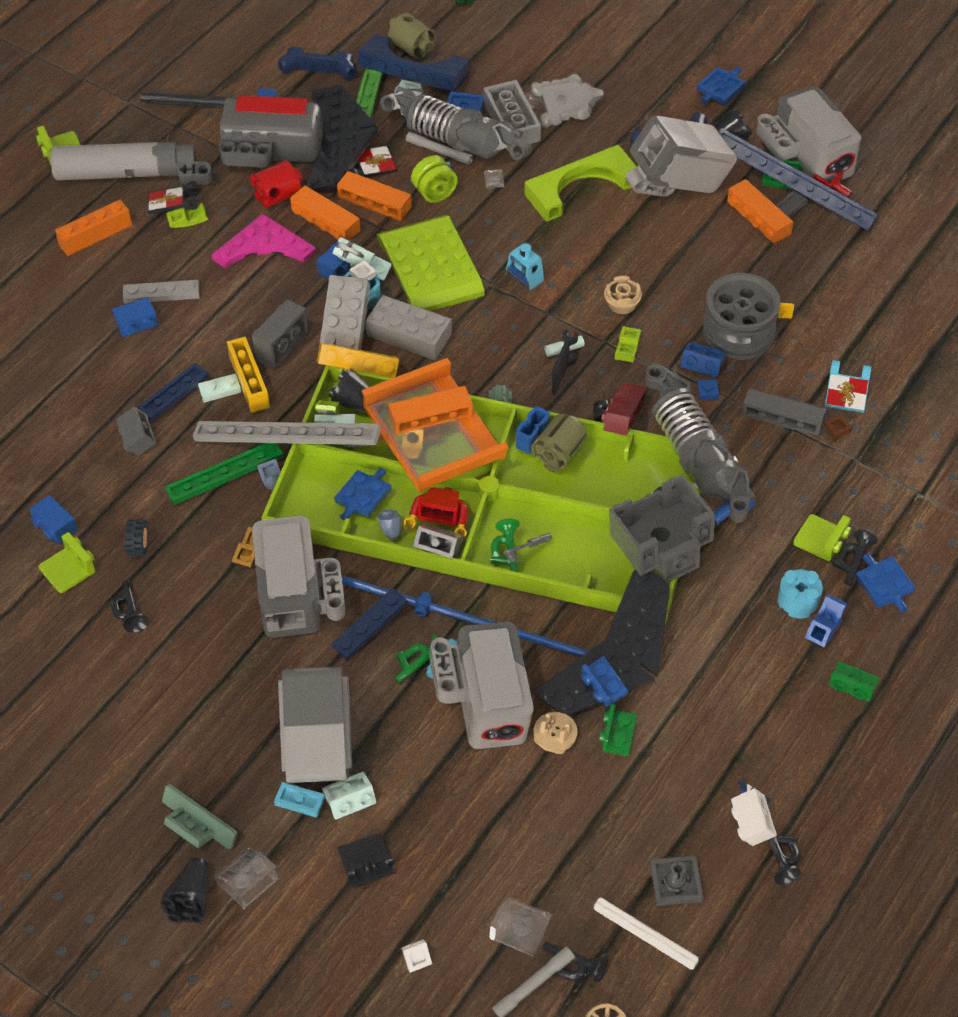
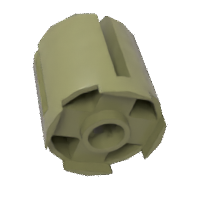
M562 413L555 416L532 444L534 457L538 456L545 463L544 467L549 470L560 471L562 468H565L587 440L584 424L572 415L569 416Z

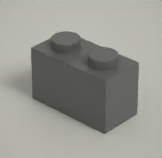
M134 406L116 419L119 427L118 432L122 436L123 447L127 452H132L139 457L156 444L147 414Z
M425 523L418 526L413 546L454 558L460 553L464 535Z

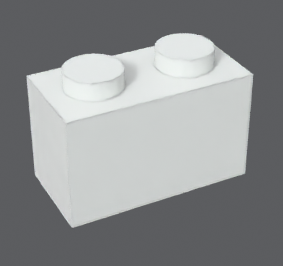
M754 788L731 799L733 804L732 814L738 821L739 828L737 830L743 841L754 846L777 836L764 794Z

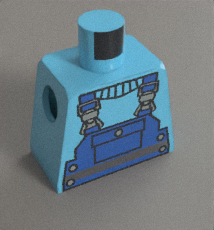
M522 244L510 252L506 271L529 290H532L544 281L542 260L540 256L531 250L529 244Z

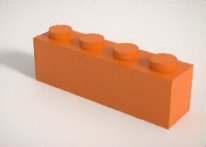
M349 171L346 172L337 184L338 198L402 221L412 208L411 194Z
M745 179L729 188L728 203L749 220L755 228L760 230L767 239H770L775 244L791 235L793 221Z
M307 186L302 187L290 197L291 209L295 214L302 216L308 222L315 224L338 240L342 237L350 241L361 231L359 217Z
M118 200L55 229L59 246L69 256L132 226L129 209L121 200Z
M465 386L455 387L441 392L388 404V418L395 435L471 417L473 403Z

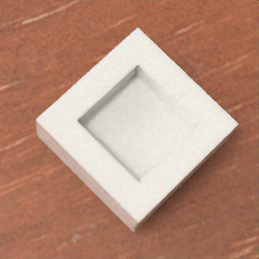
M365 260L349 269L350 275L354 278H364L369 281L377 276L376 270Z
M424 939L402 947L409 972L432 964Z

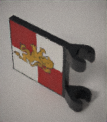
M381 146L366 149L357 161L359 169L351 170L352 173L360 176L371 177L397 172V167L388 147Z
M191 181L184 187L149 192L148 213L180 208L197 209V203H190L196 201L195 196H190L185 200V193L189 195H196L198 193V189H190L191 187H196V182Z

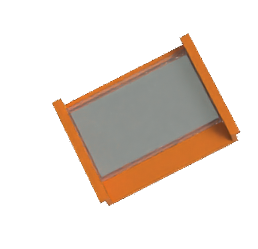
M448 358L362 390L366 412L374 424H380L382 429L381 435L419 493L423 489L495 460L505 459L506 451L509 450L506 442L497 444L473 408L471 417L395 435L388 418V404L458 387L450 375L451 362Z

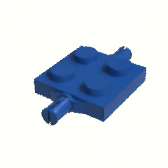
M716 67L697 84L696 90L704 94L700 101L706 104L710 99H714L723 105L729 102L745 87V81L737 77L741 73V69L735 67V69L729 72Z
M380 467L374 475H368L357 470L334 497L335 503L346 508L340 515L343 521L353 513L362 514L369 518L392 490L391 484L381 480L386 474L383 468Z
M870 553L865 554L863 560L867 563L868 567L856 573L859 583L878 609L887 604H895L901 613L905 612L908 606L902 599L915 591L913 583L893 556L875 562Z

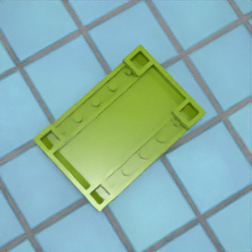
M448 215L377 234V240L392 264L407 296L408 304L427 311H434L485 296L482 280Z

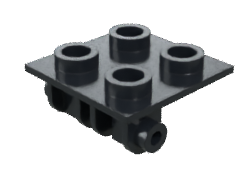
M381 833L337 847L351 888L395 873L391 855L388 854Z

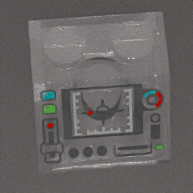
M247 847L219 871L213 879L245 909L276 882L279 877L276 866L261 851Z

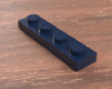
M196 363L192 364L137 408L146 413L148 420L153 422L198 387V383L208 379V372Z
M392 587L331 644L332 648L348 661L408 604L407 599Z

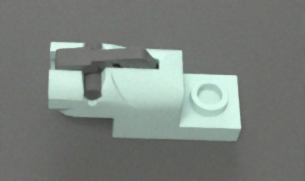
M340 237L337 247L333 250V255L350 263L352 267L365 260L376 270L379 280L384 282L392 264L375 256L374 253Z

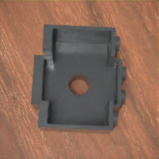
M681 474L663 483L662 492L658 490L654 493H649L638 501L632 502L629 499L610 508V535L640 576L653 571L657 576L669 583L700 567V547L714 540L715 515L686 477Z

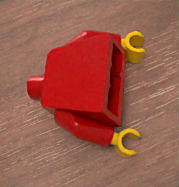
M431 487L426 493L414 499L409 512L411 516L404 520L405 530H407L409 525H412V532L417 531L416 518L417 520L454 527L458 525L454 532L464 535L463 542L466 541L467 531L464 526H467L468 508L464 501L459 499L458 491H453L450 487H444L443 489Z

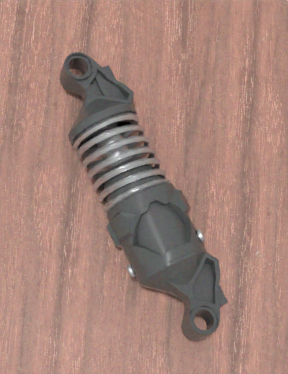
M398 86L396 93L385 95L380 100L381 108L385 111L397 110L399 108L402 110L409 130L436 138V140H441L443 143L447 142L454 150L465 153L469 152L485 159L492 158L504 148L508 149L510 156L515 160L526 158L531 154V145L522 137L523 132L514 129L509 121H497L483 116L480 111L475 109H464L452 104L450 105L447 102L444 103L442 100L424 94L422 89L408 90Z
M650 364L646 369L645 383L648 388L661 391L653 407L652 414L659 425L662 426V431H665L666 436L669 437V441L673 443V448L676 449L680 458L679 464L686 474L691 475L696 490L699 489L704 495L728 499L730 501V519L738 523L743 522L748 515L749 502L755 500V495L749 487L747 471L740 469L737 464L739 463L736 456H732L728 450L729 444L723 435L718 434L714 430L710 421L706 418V414L703 413L702 408L695 401V397L691 392L690 382L679 378L675 370L671 372L660 364Z

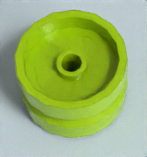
M435 155L424 158L415 166L411 174V182L426 201L436 203L452 194L457 186L458 177L442 157Z

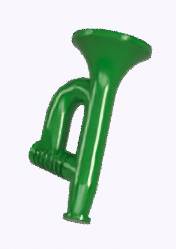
M504 519L497 522L495 525L496 530L504 535L497 536L491 543V564L509 565L510 571L518 572L517 561L510 563L507 557H500L499 546L506 544L507 550L515 548L514 532L520 527L518 520Z
M433 634V635L431 636V638H432L431 643H432V641H433L434 639L439 638V637H437L435 634ZM421 643L414 644L404 652L396 654L403 669L394 677L399 684L401 683L400 681L407 678L430 659L431 645L428 648ZM421 652V655L409 664L408 659L415 653Z

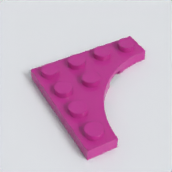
M262 214L211 256L213 261L226 269L231 264L244 259L245 255L256 252L257 255L271 254L272 251L282 252L285 256L305 263L317 251L316 247Z

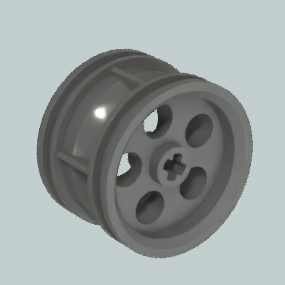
M732 273L714 281L707 291L706 313L702 327L703 338L707 345L711 348L727 352V358L737 360L751 359L765 353L773 344L776 320L780 309V296L776 288L766 279L750 273ZM731 315L733 320L728 321L723 317ZM750 320L754 324L745 325L743 322Z

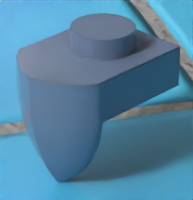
M276 459L257 465L265 488L271 490L274 489L281 473Z
M385 509L380 514H376L377 520L385 536L395 541L401 531L400 515L397 510Z

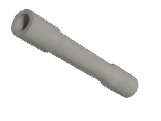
M409 132L406 136V142L438 152L461 163L470 165L473 160V155L454 150L413 132Z
M567 946L564 947L533 976L494 1005L492 1009L498 1017L507 1015L520 1001L544 981L572 961L575 956Z

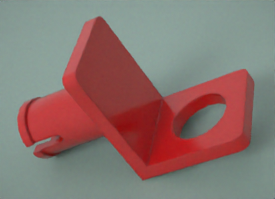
M842 172L831 183H828L817 174H814L812 177L847 198L853 192L840 183L843 176Z

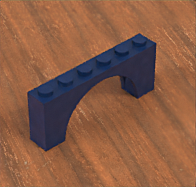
M379 34L371 37L358 52V66L451 92L459 86L469 73L470 59L456 55L447 60L433 63H421L403 59L390 50L391 38Z

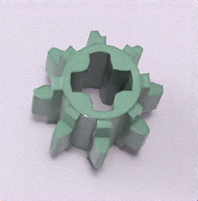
M498 384L492 387V390H489L488 398L512 404V391H509V388L505 387V385Z

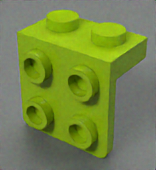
M44 125L37 127L38 135H36L38 145H42L43 156L48 158L50 165L53 146L81 145L74 131L49 138Z
M811 514L796 535L793 544L830 562L835 553L838 554L843 539H847L852 528L849 527L851 518L843 515L839 523L835 525Z
M69 532L61 536L65 549L39 565L41 573L59 593L66 592L96 572L93 565L95 559L89 550L85 551L81 541L77 537L73 538Z

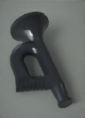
M856 530L853 536L857 540V544L848 543L843 545L838 556L832 561V565L847 573L844 584L848 586L852 585L866 548L877 544L878 538L869 531ZM853 551L854 557L851 565L844 561L847 553Z
M126 580L122 583L124 592L107 602L112 608L114 617L124 620L123 627L126 631L140 632L148 626V618L144 614L137 612L133 591L130 586L131 583ZM126 600L128 608L122 612L119 603Z
M777 835L768 839L778 864V872L774 876V881L779 885L794 882L801 875V870L796 866H792L798 863L800 859L797 837ZM780 844L787 845L791 856L788 857L783 854Z
M547 941L544 942L542 950H546L554 954V956L563 949ZM572 952L575 958L571 962L576 963L578 969L572 971L563 967L552 975L553 977L561 976L568 980L576 981L583 978L588 969L592 973L594 981L598 983L605 973L608 956L604 954L599 958L592 959Z

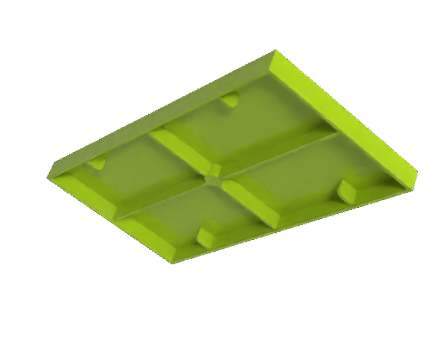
M325 366L302 423H315V415H326L316 411V403L319 400L331 401L328 394L333 386L336 387L340 381L338 377L344 368ZM356 371L370 386L392 379ZM430 386L387 402L380 413V417L400 448H402L403 433L395 435L388 418V404L432 394L434 392ZM469 395L473 403V409L497 444L506 442L509 450L506 451L505 459L495 460L431 486L442 489L450 487L453 491H458L459 499L463 500L468 508L467 526H464L467 531L466 541L462 542L458 556L449 558L413 546L417 531L412 532V525H409L407 530H405L404 520L411 516L409 512L414 499L426 493L431 487L423 489L420 493L417 491L381 433L377 444L348 448L346 445L293 443L261 517L262 520L295 516L306 517L310 523L313 544L616 613L635 568L610 535L609 509L629 499L632 502L638 501L649 493H653L670 478L681 474L686 477L695 490L696 488L693 485L694 480L691 475L686 474L679 464L680 458L676 449L673 448V443L669 441V437L630 429L627 436L603 431L604 423L582 418L578 419L586 428V442L565 468H562L560 471L549 470L544 467L545 463L538 456L535 458L532 452L527 454L516 448V430L523 421L527 420V416L533 408ZM342 407L341 414H355L356 423L374 424L368 414ZM550 412L549 423L559 414ZM454 421L438 424L441 441L423 444L419 458L409 460L418 475L475 454ZM410 433L407 439L410 443H417L419 437L415 433ZM380 467L383 468L386 474L381 480L391 484L392 490L369 518L362 514L353 513L343 521L340 515L346 508L335 503L334 497L357 470L368 475H374ZM699 489L696 490V492L700 495L701 491ZM385 509L397 510L400 515L401 531L395 541L385 536L377 520L376 514H380ZM417 518L415 520L417 524V529L418 526L425 523L454 532L455 529L458 528V525L454 527L423 520H417ZM504 519H516L520 522V527L514 532L515 547L526 544L529 539L546 533H550L552 536L551 541L532 548L527 546L517 550L518 572L510 571L509 565L491 564V543L497 536L504 535L496 530L495 525ZM501 544L499 546L500 557H506L503 555V551L507 550L506 544ZM678 578L668 583L670 586V594L666 622Z

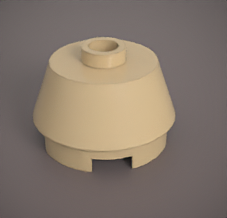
M628 276L615 277L614 281L607 284L604 290V297L609 308L617 314L632 312L642 297L639 283L637 282L636 284L634 281L629 280L630 277Z

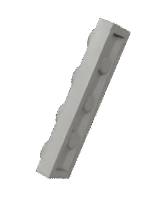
M199 280L123 285L124 304H128L147 297L150 302L199 299Z

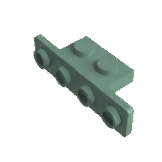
M171 784L165 787L162 802L174 810V812L165 817L164 824L197 848H200L212 838L229 850L234 847L237 836L235 829Z

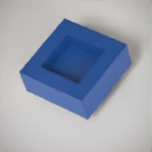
M717 379L697 380L699 400H717L719 398Z

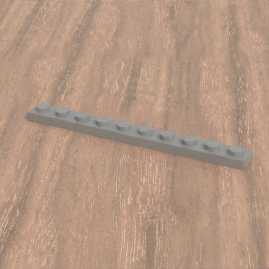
M198 421L192 437L195 442L376 445L382 429L380 424Z

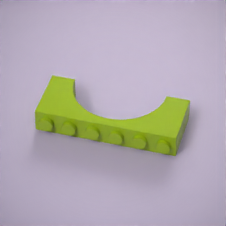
M616 145L525 181V196L547 222L562 216V202L558 195L567 184L581 178L598 177L610 180L618 184L623 190L631 188L626 180V174L631 169L637 168V166L622 148Z

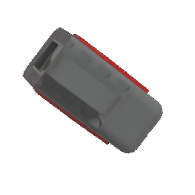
M239 95L238 98H226L220 123L221 141L219 149L222 163L228 166L268 167L273 161H316L323 136L319 105L309 102V99L246 95Z

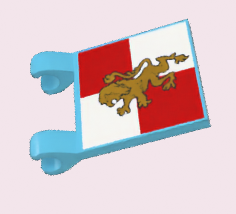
M833 360L825 407L864 413L871 366H863L860 378L838 374L840 361Z

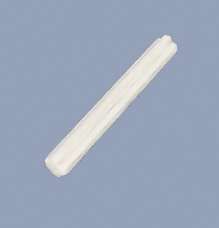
M599 898L595 903L594 909L686 967L694 969L697 965L699 958L605 899Z

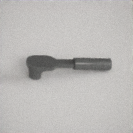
M546 533L529 539L526 544L503 551V555L508 558L510 563L517 561V550L527 546L532 548L552 540V536L550 533Z

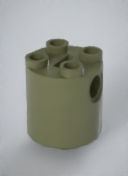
M407 12L391 19L388 37L391 38L392 44L416 60L423 59L431 52L436 41V33L433 29Z

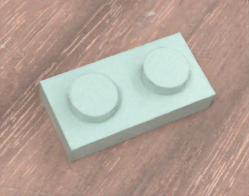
M236 374L198 383L203 402L241 393V387Z

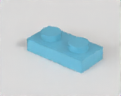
M282 782L274 804L278 807L318 817L325 800V794Z

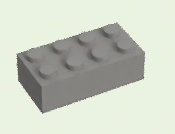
M517 80L484 88V105L491 119L509 121L514 129L523 132L522 137L529 144L541 141V125Z
M330 275L320 342L362 349L370 293L368 279Z
M382 295L366 320L367 337L436 360L452 335V319Z

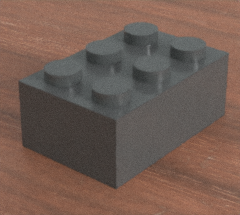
M287 299L253 332L252 340L257 362L275 370L309 334L306 308Z

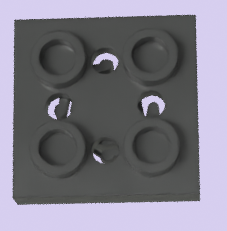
M696 856L650 860L656 906L703 902Z

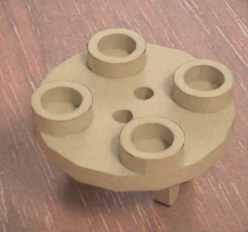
M549 712L542 715L536 721L533 729L535 743L544 750L555 752L556 754L565 753L575 743L578 734L577 726L573 719L560 712Z

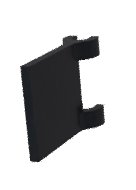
M568 330L563 331L562 340L564 345L552 369V394L554 395L560 386L567 368L577 362V353L569 357L570 346L578 342V333L576 332L573 337H568Z

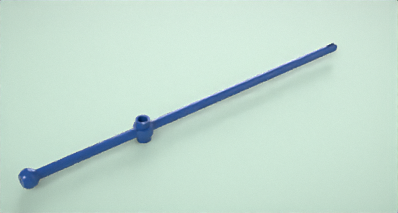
M341 575L342 584L380 596H384L389 591V589ZM422 592L420 597L417 598L400 593L407 599L409 605L415 606L414 613L421 617H425L427 612L432 611L474 625L497 623L432 602L433 596L426 592ZM517 629L520 639L581 657L589 651Z

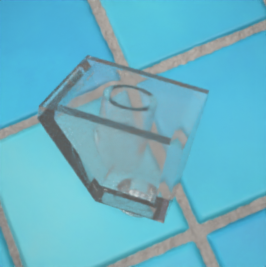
M508 897L499 907L492 921L490 939L534 956L552 914Z

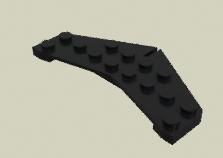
M341 85L312 91L313 102L318 104L321 109L322 126L326 135L306 184L308 188L317 193L337 189L339 181L347 171L351 172L378 132L374 121Z
M634 569L606 639L543 683L535 692V696L556 712L566 714L569 717L601 704L593 695L594 689L591 685L587 686L581 674L584 664L589 666L603 656L625 685L628 692L655 681V677L643 670L641 666L658 677L670 594L669 584L652 571L640 576Z

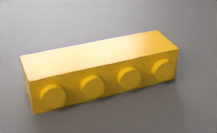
M246 337L228 341L229 357L251 413L270 408L267 389Z
M320 342L317 362L319 364L344 369L352 368L355 371L395 378L399 359L394 356Z

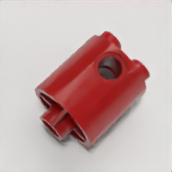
M287 160L249 176V180L256 190L254 196L257 202L261 201L264 208H269L289 199L301 189L300 183L303 180L297 167L293 168Z

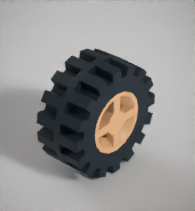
M128 519L125 528L127 556H145L149 539L147 520Z

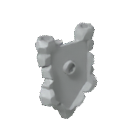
M571 74L561 80H552L551 83L550 81H543L541 83L533 82L530 85L532 96H542L544 100L545 113L539 115V123L544 128L550 125H558L562 121L569 120L570 117L581 120L590 117L591 108L604 95L602 90L583 83V80L577 74Z

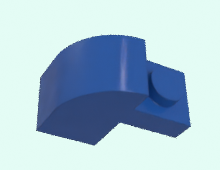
M828 594L818 615L812 620L805 638L825 647L836 633L848 603Z

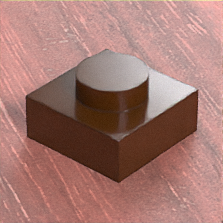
M842 414L824 423V427L835 440L852 433L853 427Z

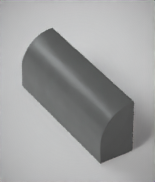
M749 388L743 403L742 416L819 436L827 408Z

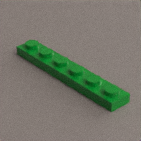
M277 443L262 444L164 487L165 492L174 506L258 469L257 465L273 459L278 461L284 458L283 452Z

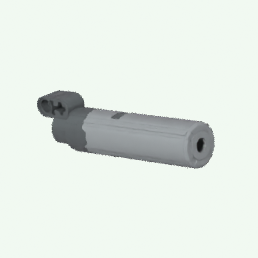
M174 141L53 146L51 150V167L55 180L178 176L183 185L191 181L196 182V185H206L213 180L210 164L205 161L197 162L194 144L177 145V142Z

